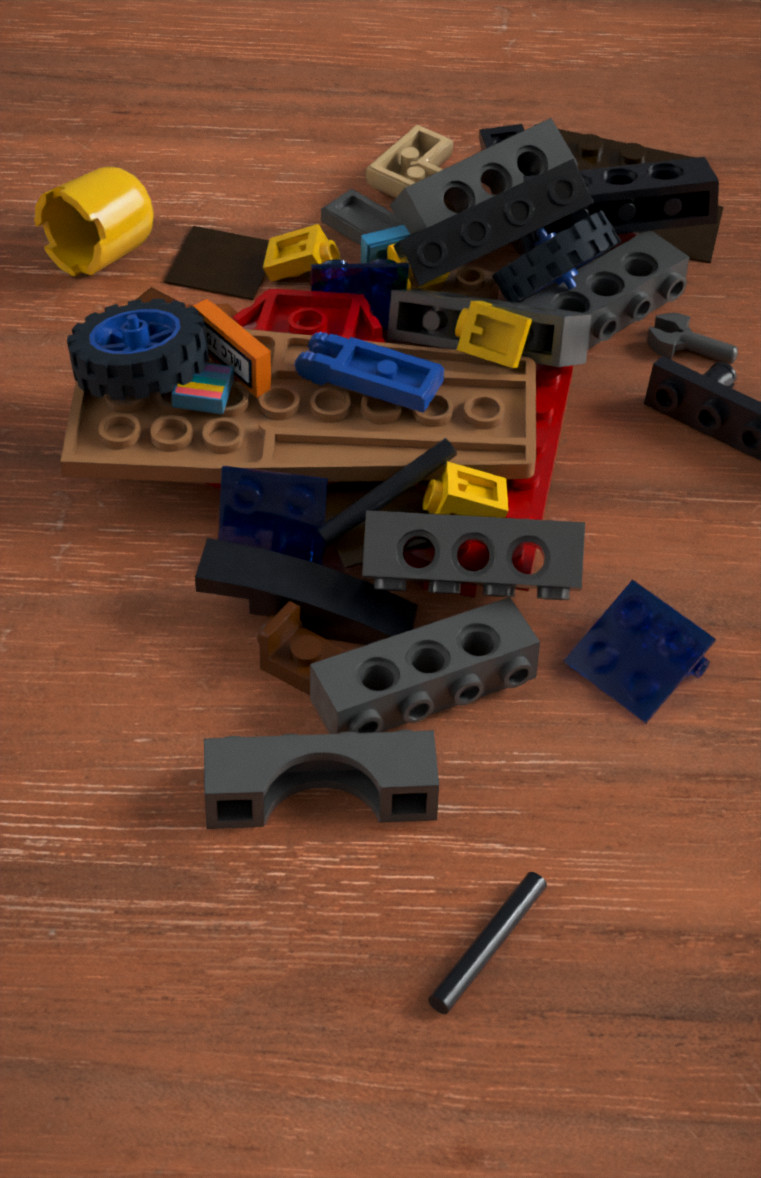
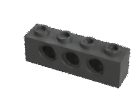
M549 118L404 188L390 204V207L400 224L405 225L409 233L413 235L523 183V176L525 175L520 172L518 166L522 167L528 176L540 175L573 159L574 156L552 118ZM481 183L487 185L491 189L493 195L487 193L483 189ZM444 201L450 202L455 207L457 213L450 211Z
M645 231L578 269V274L573 277L577 286L573 289L568 290L565 283L558 286L555 282L520 303L592 314L588 349L602 341L609 340L615 333L635 321H641L649 313L667 302H672L684 293L687 284L686 275L689 256L653 231Z
M424 288L392 290L387 339L456 350L460 338L455 336V328L461 311L464 308L469 309L471 301H485L491 303L493 307L532 319L521 356L529 357L537 364L555 367L586 364L592 314Z
M366 510L362 576L366 580H374V589L384 591H406L407 582L429 583V593L461 594V585L483 586V596L515 597V588L537 589V599L569 600L570 591H580L582 589L585 522ZM414 540H426L435 548L433 561L424 568H414L405 562V549ZM468 543H480L489 552L490 558L487 565L479 571H468L458 562L460 549ZM531 545L540 550L544 558V564L538 572L523 574L516 570L512 563V556L519 547Z
M508 597L310 664V700L329 734L341 732H383L406 723L419 722L431 714L457 705L470 704L480 697L506 688L519 687L528 680L536 678L540 641L512 599Z

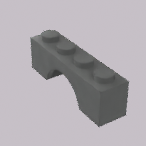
M434 730L204 739L207 829L265 827L272 811L283 800L297 792L312 788H333L355 795L371 808L379 822L437 820L439 777Z

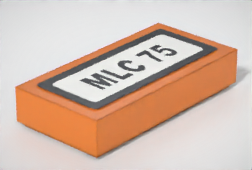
M208 299L193 305L198 310L199 316L201 315L203 318L209 357L217 364L234 366V379L256 398L270 391L271 351Z

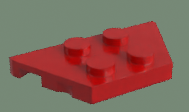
M269 288L255 299L253 305L243 308L232 317L244 329L312 336L316 332L319 333L321 331L322 333L326 332L328 335L334 334L347 339L353 337L363 341L386 343L383 339L382 326L377 317L371 314V306L364 294Z

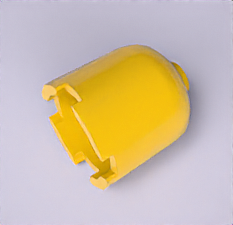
M106 166L41 194L35 205L34 221L37 227L43 225L45 234L50 242L44 249L60 269L71 276H77L81 273L93 275L140 247L146 241L153 227L154 211L152 201L145 187L134 175L121 168Z

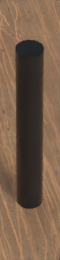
M444 438L317 528L316 531L320 538L329 547L366 520V510H381L446 464L447 461L449 462L456 457L457 453L454 447Z
M528 872L429 996L428 1001L433 1009L441 1014L449 1013L546 889L547 883L542 876L535 872Z

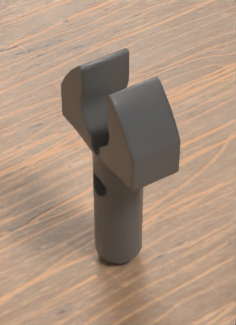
M680 313L660 314L655 318L654 327H649L647 343L659 356L672 359L677 351L688 350L728 364H732L737 358L738 348L736 346L692 332L689 328V316Z

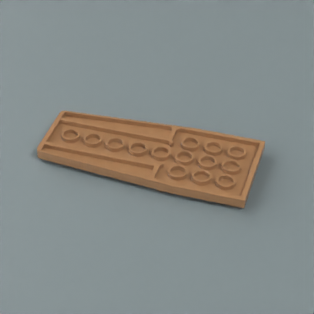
M245 329L271 351L270 391L256 398L234 379L224 413L217 414L172 407V391L160 394L159 391L149 393L150 397L135 399V396H126L124 400L111 399L110 395H104L102 398L93 396L90 389L83 391L76 381L60 460L62 477L241 483L246 485L285 482L385 481L446 438L457 453V456L449 462L506 479H528L534 475L536 463V363L529 357L521 356L518 368H510L458 350L366 341L441 364L444 367V381L425 412L422 413L336 386L329 382L318 385L311 380L302 379V376L298 375V372L295 371L294 364L302 351L306 352L309 350L307 345L312 335ZM209 357V361H208V362H205V363L217 364V363L214 362L210 357ZM446 464L423 480H438Z

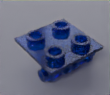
M335 259L325 261L322 264H311V291L364 294L371 306V310H373V316L377 317L382 326V331H388L392 290L407 289L409 263H397L391 259H377L371 263L349 264L346 261Z
M222 466L218 540L263 548L322 565V553L325 554L327 545L320 538L316 529L325 523L328 478Z
M632 579L563 661L646 724L686 676L692 674L694 677L699 678L706 672L710 661L704 656L716 639Z

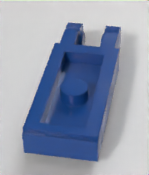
M321 331L319 333L316 332L310 338L307 345L309 350L306 352L302 351L294 364L298 375L302 376V379H307V381L311 380L318 385L329 382L330 384L422 413L425 412L444 381V367L441 364L353 337L347 339L334 334L328 335L326 332L322 333Z

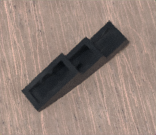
M210 538L206 540L195 575L196 592L249 599V614L268 617L270 615H277L291 601L300 606L302 627L327 640L369 645L413 630L417 615V604L389 591L374 589V584L318 563L267 549Z

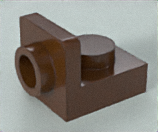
M291 601L277 615H270L266 618L257 636L260 649V669L310 695V664L345 653L344 648L300 626V606Z

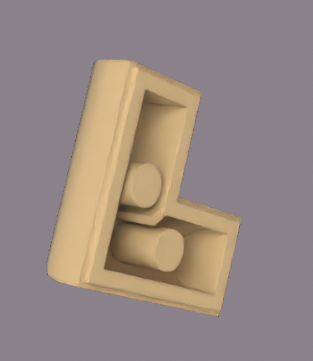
M416 125L366 168L368 185L396 199L404 188L443 170L440 166L451 157L453 140ZM444 201L450 211L457 212L450 202Z

